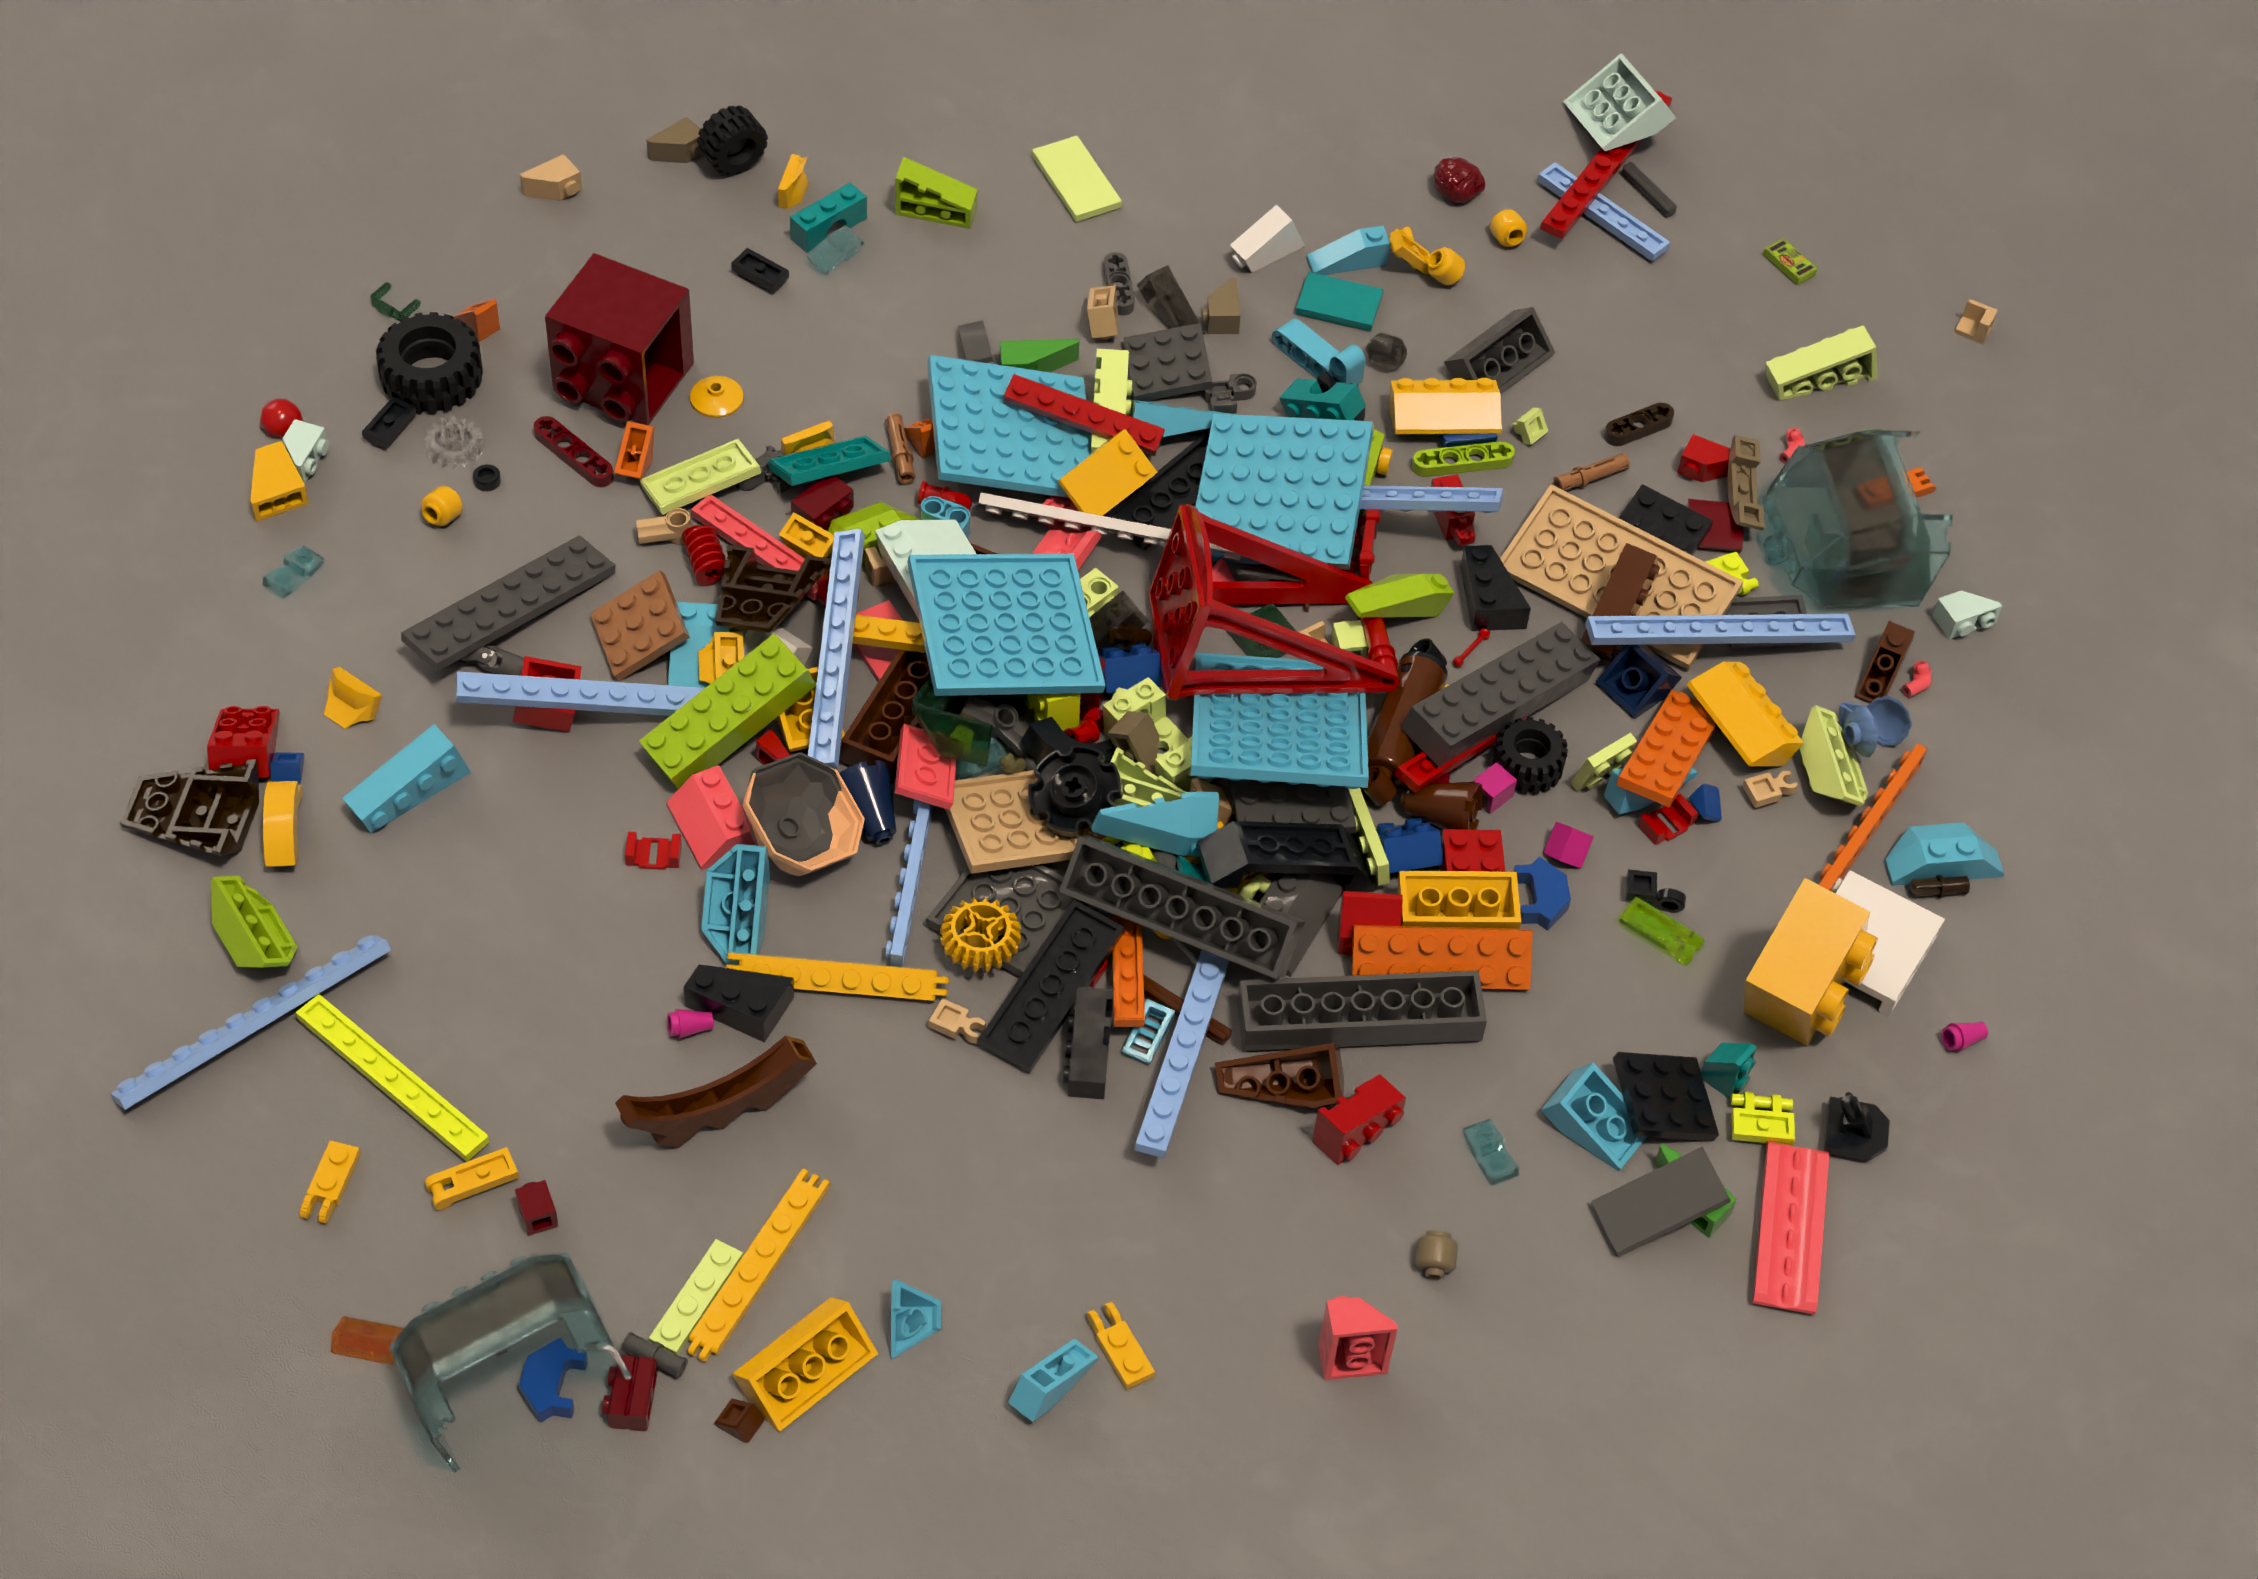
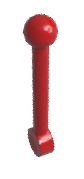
M1485 628L1481 629L1479 637L1460 656H1456L1453 659V664L1456 667H1461L1464 659L1480 642L1489 639L1490 631Z

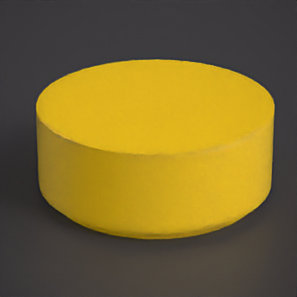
M1382 448L1376 471L1378 474L1387 476L1393 449Z

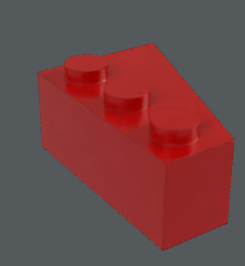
M1381 1074L1356 1087L1354 1090L1356 1094L1349 1099H1346L1344 1096L1337 1098L1335 1101L1338 1104L1330 1110L1322 1107L1317 1111L1312 1142L1337 1165H1340L1346 1159L1352 1160L1360 1152L1364 1144L1368 1141L1372 1143L1377 1140L1385 1127L1389 1124L1395 1125L1405 1113L1403 1110L1406 1097Z

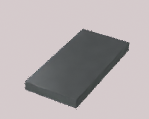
M1703 1146L1591 1201L1618 1257L1731 1202Z

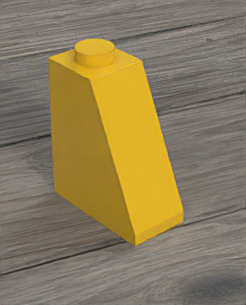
M282 441L255 449L250 501L256 522L309 504L305 484Z

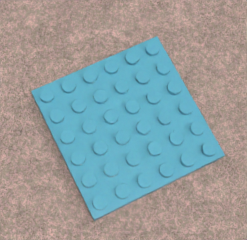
M929 355L927 368L938 480L1069 498L1057 481L1091 454V433L1003 401L1013 374L1086 400L1084 378Z
M1213 414L1195 507L1199 512L1212 519L1337 568L1349 570L1374 431L1373 421ZM1214 552L1213 556H1211V562H1217L1218 559L1222 558L1228 563L1265 565L1245 557H1240V561L1223 558L1224 553Z
M1074 554L909 555L907 564L935 696L1104 692L1106 685Z

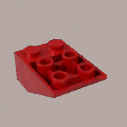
M230 706L221 709L207 744L209 770L220 768V764L232 762L234 766L246 764V760L257 759L259 762V778H269L271 774L270 764L275 754L279 709H271L268 706H258L254 709H241L238 706Z

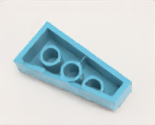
M433 724L342 797V799L368 831L373 833L470 774L471 771L452 742Z

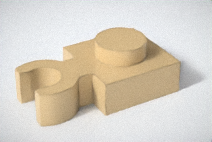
M1783 771L1777 778H1773L1771 773L1768 772L1744 779L1742 787L1753 806L1757 808L1780 801L1782 794L1791 795L1795 793L1798 784L1797 782L1792 784L1785 783V781H1789L1791 772Z
M942 998L928 1021V1027L956 1039L959 1033L964 1034L968 1042L976 1044L978 1042V1034L971 1030L979 1029L984 1031L986 1022L981 1018H969L968 1009Z

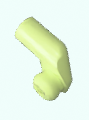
M1257 874L1241 888L1238 895L1252 900L1257 890L1265 894L1272 880L1264 877V874Z

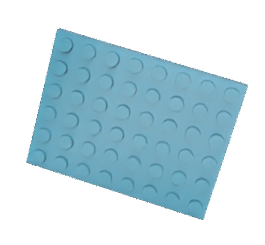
M1196 652L1195 671L1303 670L1324 668L1298 659ZM1366 692L1194 695L1190 776H1198L1204 779L1219 777L1233 781L1247 779L1257 780L1262 783L1276 781L1286 782L1291 785L1305 783L1316 784L1320 787L1333 785L1345 786L1349 789L1368 788Z

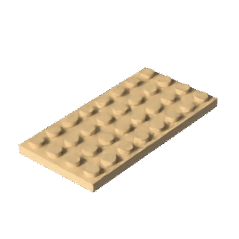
M1550 484L1500 558L1514 581L1586 618L1593 615L1626 543L1657 555L1658 565L1660 566L1659 573L1655 581L1652 582L1648 590L1647 599L1644 605L1640 606L1636 614L1637 616L1724 615L1743 586L1742 580ZM1647 644L1656 654L1687 670L1690 669L1705 645Z

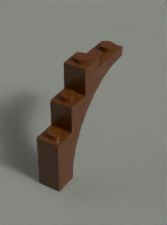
M785 1035L766 1052L748 1064L708 1084L664 1096L636 1097L623 1095L615 1104L621 1114V1121L628 1128L651 1133L653 1139L662 1146L680 1148L703 1125L724 1129L747 1107L767 1111L817 1063L804 1040Z

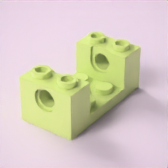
M1149 677L1103 704L1104 733L1109 739L1108 732L1127 711L1148 713L1153 719L1160 735L1158 748L1168 750L1164 754L1157 753V758L1155 759V775L1157 777L1161 775L1185 792H1190L1192 779L1198 778L1209 783L1217 778L1204 779L1198 776H1190L1192 736L1187 738L1166 716V694Z

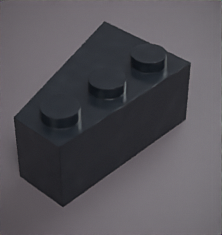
M1492 545L1464 546L1460 569L1472 631H1480L1483 628L1489 631L1527 629L1531 607Z
M699 964L684 985L685 1007L699 1012H712L714 1020L765 1043L794 999V978Z

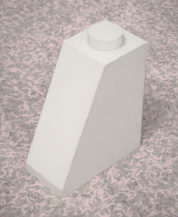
M1277 205L1230 244L1234 252L1233 260L1240 268L1245 266L1251 273L1305 246L1292 219Z

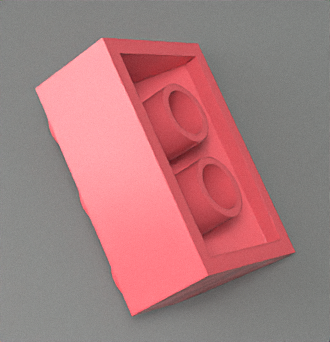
M719 765L691 775L666 802L701 870L711 867L736 844L755 845L743 808Z
M1339 1296L1332 1300H1327L1318 1343L1324 1380L1387 1374L1398 1330L1397 1323L1359 1297Z

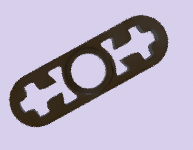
M1660 402L1614 419L1607 424L1604 438L1612 446H1623L1664 430L1672 424L1674 409L1669 404ZM1641 421L1646 427H1636L1633 422Z

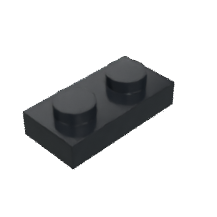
M746 248L731 262L732 271L773 293L789 278L788 269L749 248Z
M392 397L363 429V439L386 449L417 414L416 406Z

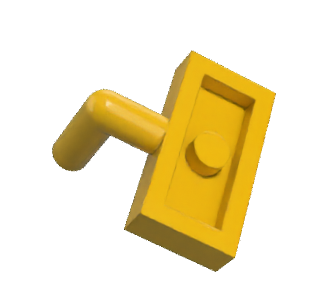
M1405 226L1402 229L1397 228L1391 232L1389 241L1391 243L1390 249H1392L1393 253L1398 258L1402 257L1413 269H1418L1425 275L1429 274L1427 262L1430 253L1414 241L1411 228Z

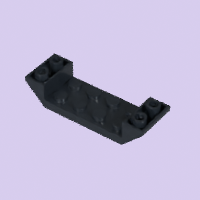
M1233 821L1198 840L1196 844L1208 883L1220 888H1238L1244 872L1341 874L1347 891L1374 892L1376 888L1371 875H1369L1366 860L1360 851L1359 844L1342 824Z

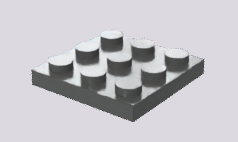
M1201 323L1123 338L1125 350H1129L1128 367L1135 400L1149 401L1213 388Z

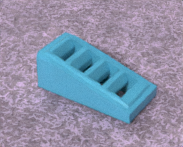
M1147 999L1144 1005L1145 1025L1158 1030V1032L1155 1034L1143 1029V1027H1133L1122 1049V1053L1150 1065L1175 1018V1011ZM1149 1015L1162 1020V1024L1149 1020ZM1141 1034L1152 1039V1044L1137 1038L1138 1035ZM1135 1043L1148 1049L1147 1054L1133 1049V1044Z

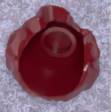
M1460 157L1442 159L1435 166L1434 184L1440 194L1451 203H1465L1472 198H1476L1478 194L1484 191L1485 179L1480 169L1466 159Z

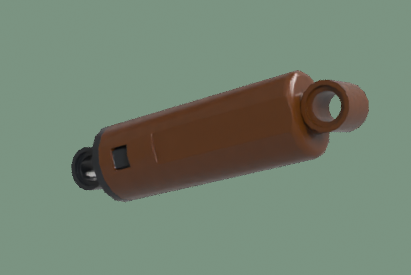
M1429 638L1416 642L1409 652L1404 654L1399 660L1397 672L1400 685L1394 691L1386 693L1367 740L1368 788H1360L1375 805H1383L1389 802L1396 794L1397 788L1404 785L1395 776L1397 768L1417 756L1420 749L1401 729L1411 707L1442 690L1447 680V660Z

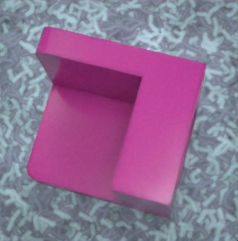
M1497 762L1473 781L1482 784L1483 793L1488 797L1487 812L1491 814L1514 796L1517 779Z
M1556 821L1544 854L1581 868L1594 836Z

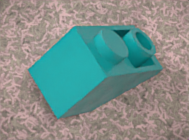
M1721 1043L1704 1062L1701 1071L1703 1081L1728 1098L1736 1090L1741 1092L1751 1078L1748 1074L1756 1064V1060L1753 1058L1757 1047L1750 1043Z

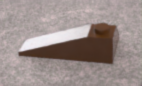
M1335 1043L1215 1062L1218 1091L1221 1094L1308 1108L1337 1105L1335 1103L1336 1099L1344 1096V1074L1341 1053Z

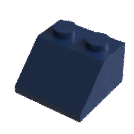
M1625 645L1596 683L1634 718H1637L1664 700L1682 677L1647 645Z

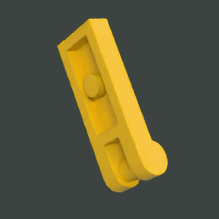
M505 1147L427 1177L424 1183L428 1192L433 1194L432 1202L435 1209L444 1210L456 1201L518 1179L519 1175L510 1152ZM452 1183V1188L444 1189L445 1185Z

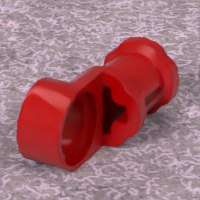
M926 481L921 483L918 504L921 505L922 501L929 496H936L961 504L970 512L972 500L966 494L951 491L949 486L943 488L929 485Z
M1099 707L1092 708L1086 713L1079 726L1067 728L1064 732L1079 742L1089 744L1097 742L1100 738V732L1104 729L1103 711Z

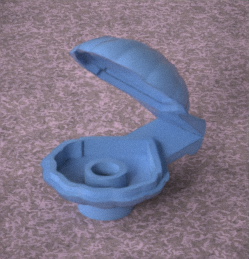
M1890 696L1878 697L1868 705L1854 704L1852 702H1844L1839 705V725L1844 730L1845 740L1848 745H1853L1858 754L1864 757H1871L1876 750L1877 743L1882 746L1900 744L1908 736L1909 730L1912 727V720L1908 709L1900 700Z

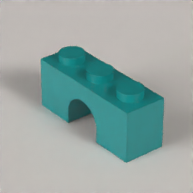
M851 182L790 216L791 239L806 253L827 242V232L836 221L848 230L867 219V196Z
M1297 378L1279 397L1287 417L1354 420L1366 407L1358 385L1336 382L1331 389L1322 393L1317 380Z

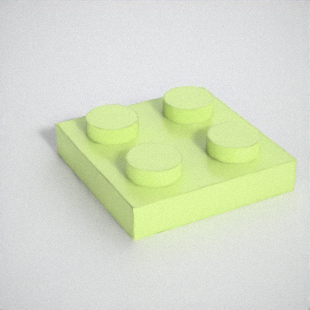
M1631 732L1586 759L1571 781V785L1577 792L1586 786L1588 789L1595 787L1602 781L1603 776L1606 774L1611 775L1612 770L1624 767L1622 763L1632 756L1631 750L1637 743Z

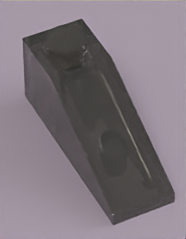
M1168 265L1146 275L1137 284L1148 307L1167 329L1200 323Z
M1123 590L1089 617L1098 653L1102 652L1103 647L1119 644L1111 642L1109 640L1110 635L1107 634L1108 630L1113 629L1114 626L1134 625L1137 629H1141L1149 623V620L1137 604Z

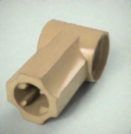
M683 508L672 509L666 516L636 520L639 544L670 540L674 544L683 545L682 533L687 528L692 527L690 514Z

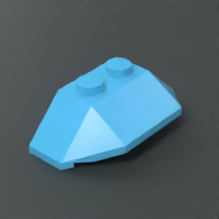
M1964 822L1910 826L1884 862L1891 886L1909 885L1913 879L1936 878L1937 875H1942L1943 878L1967 876L1969 880L2004 876L1997 850Z
M736 844L706 871L701 930L726 964L739 965V960L727 959V952L760 954L765 935L770 880L768 850L766 846Z

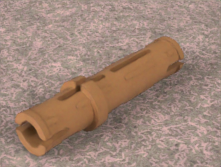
M892 413L885 419L893 450L891 458L897 468L899 482L909 484L916 478L912 466L914 458L908 448L902 416L898 413Z
M1620 453L1588 466H1577L1569 473L1555 476L1553 478V485L1564 491L1574 487L1582 488L1591 481L1629 469L1630 461L1625 453Z

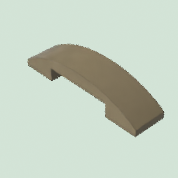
M1734 435L1728 463V498L1731 513L1737 525L1763 531L1765 528L1764 508L1762 505H1758L1756 467L1761 463L1759 440Z

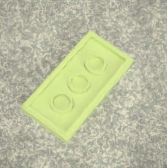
M1078 136L1032 149L1033 159L1075 222L1122 208V200Z
M735 439L642 478L640 484L659 512L664 515L672 509L683 507L761 474V469L739 439Z

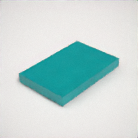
M1308 272L1295 314L1371 331L1384 289Z

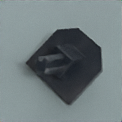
M1846 1092L1845 1096L1840 1098L1830 1096L1824 1151L1830 1154L1870 1161L1885 1152L1888 1147L1890 1120L1876 1105L1859 1102L1858 1098L1853 1096L1851 1092Z

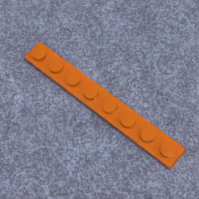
M1917 743L1912 752L1906 751L1899 762L1900 769L1898 771L1896 769L1892 770L1886 781L1888 786L1886 789L1881 787L1873 800L1875 805L1872 808L1868 806L1860 818L1861 825L1859 827L1853 826L1847 837L1849 842L1846 846L1843 844L1839 846L1833 857L1836 861L1833 865L1828 863L1820 876L1822 881L1818 885L1832 892L1839 878L1843 879L1922 765L1928 748Z

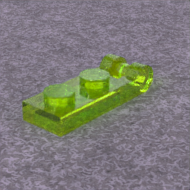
M1638 897L1634 898L1619 919L1621 924L1672 954L1677 962L1682 965H1688L1694 958L1693 953L1698 952L1704 945V940L1699 934ZM1680 939L1683 942H1685V945H1682L1677 941Z

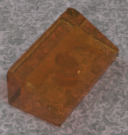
M343 1316L332 1332L331 1352L391 1365L397 1357L405 1328Z

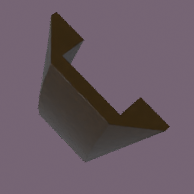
M728 545V556L724 565L725 574L721 583L722 592L721 596H719L715 623L717 626L770 633L831 567V558L806 555L799 571L757 565L754 548Z
M257 759L246 760L244 765L234 766L232 762L220 764L218 769L205 770L203 767L192 768L190 773L185 774L172 771L140 776L120 824L127 829L219 856L241 851L259 805V762Z

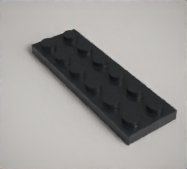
M1210 429L1159 469L1158 473L1109 510L1105 517L1171 529L1180 505H1186L1187 503L1196 506ZM1134 536L1133 540H1131L1144 550L1152 545L1144 543V538Z
M1073 899L979 1037L978 1045L1030 1073L1075 1007L1077 987H1088L1125 933V927Z

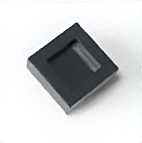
M1628 869L1626 875V900L1655 903L1657 898V872Z

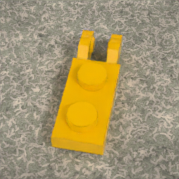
M329 1141L301 1205L299 1213L301 1218L308 1219L318 1201L323 1203L319 1211L318 1221L325 1224L329 1222L335 1206H338L359 1160L361 1154L359 1147Z
M1108 1302L1104 1304L1106 1316L1113 1325L1107 1329L1104 1328L1103 1322L1095 1310L1086 1313L1090 1326L1096 1334L1099 1346L1126 1390L1155 1377V1370L1125 1320L1122 1321L1114 1303Z

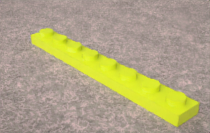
M320 994L316 995L296 1012L297 1019L466 1162L490 1142L489 1136Z

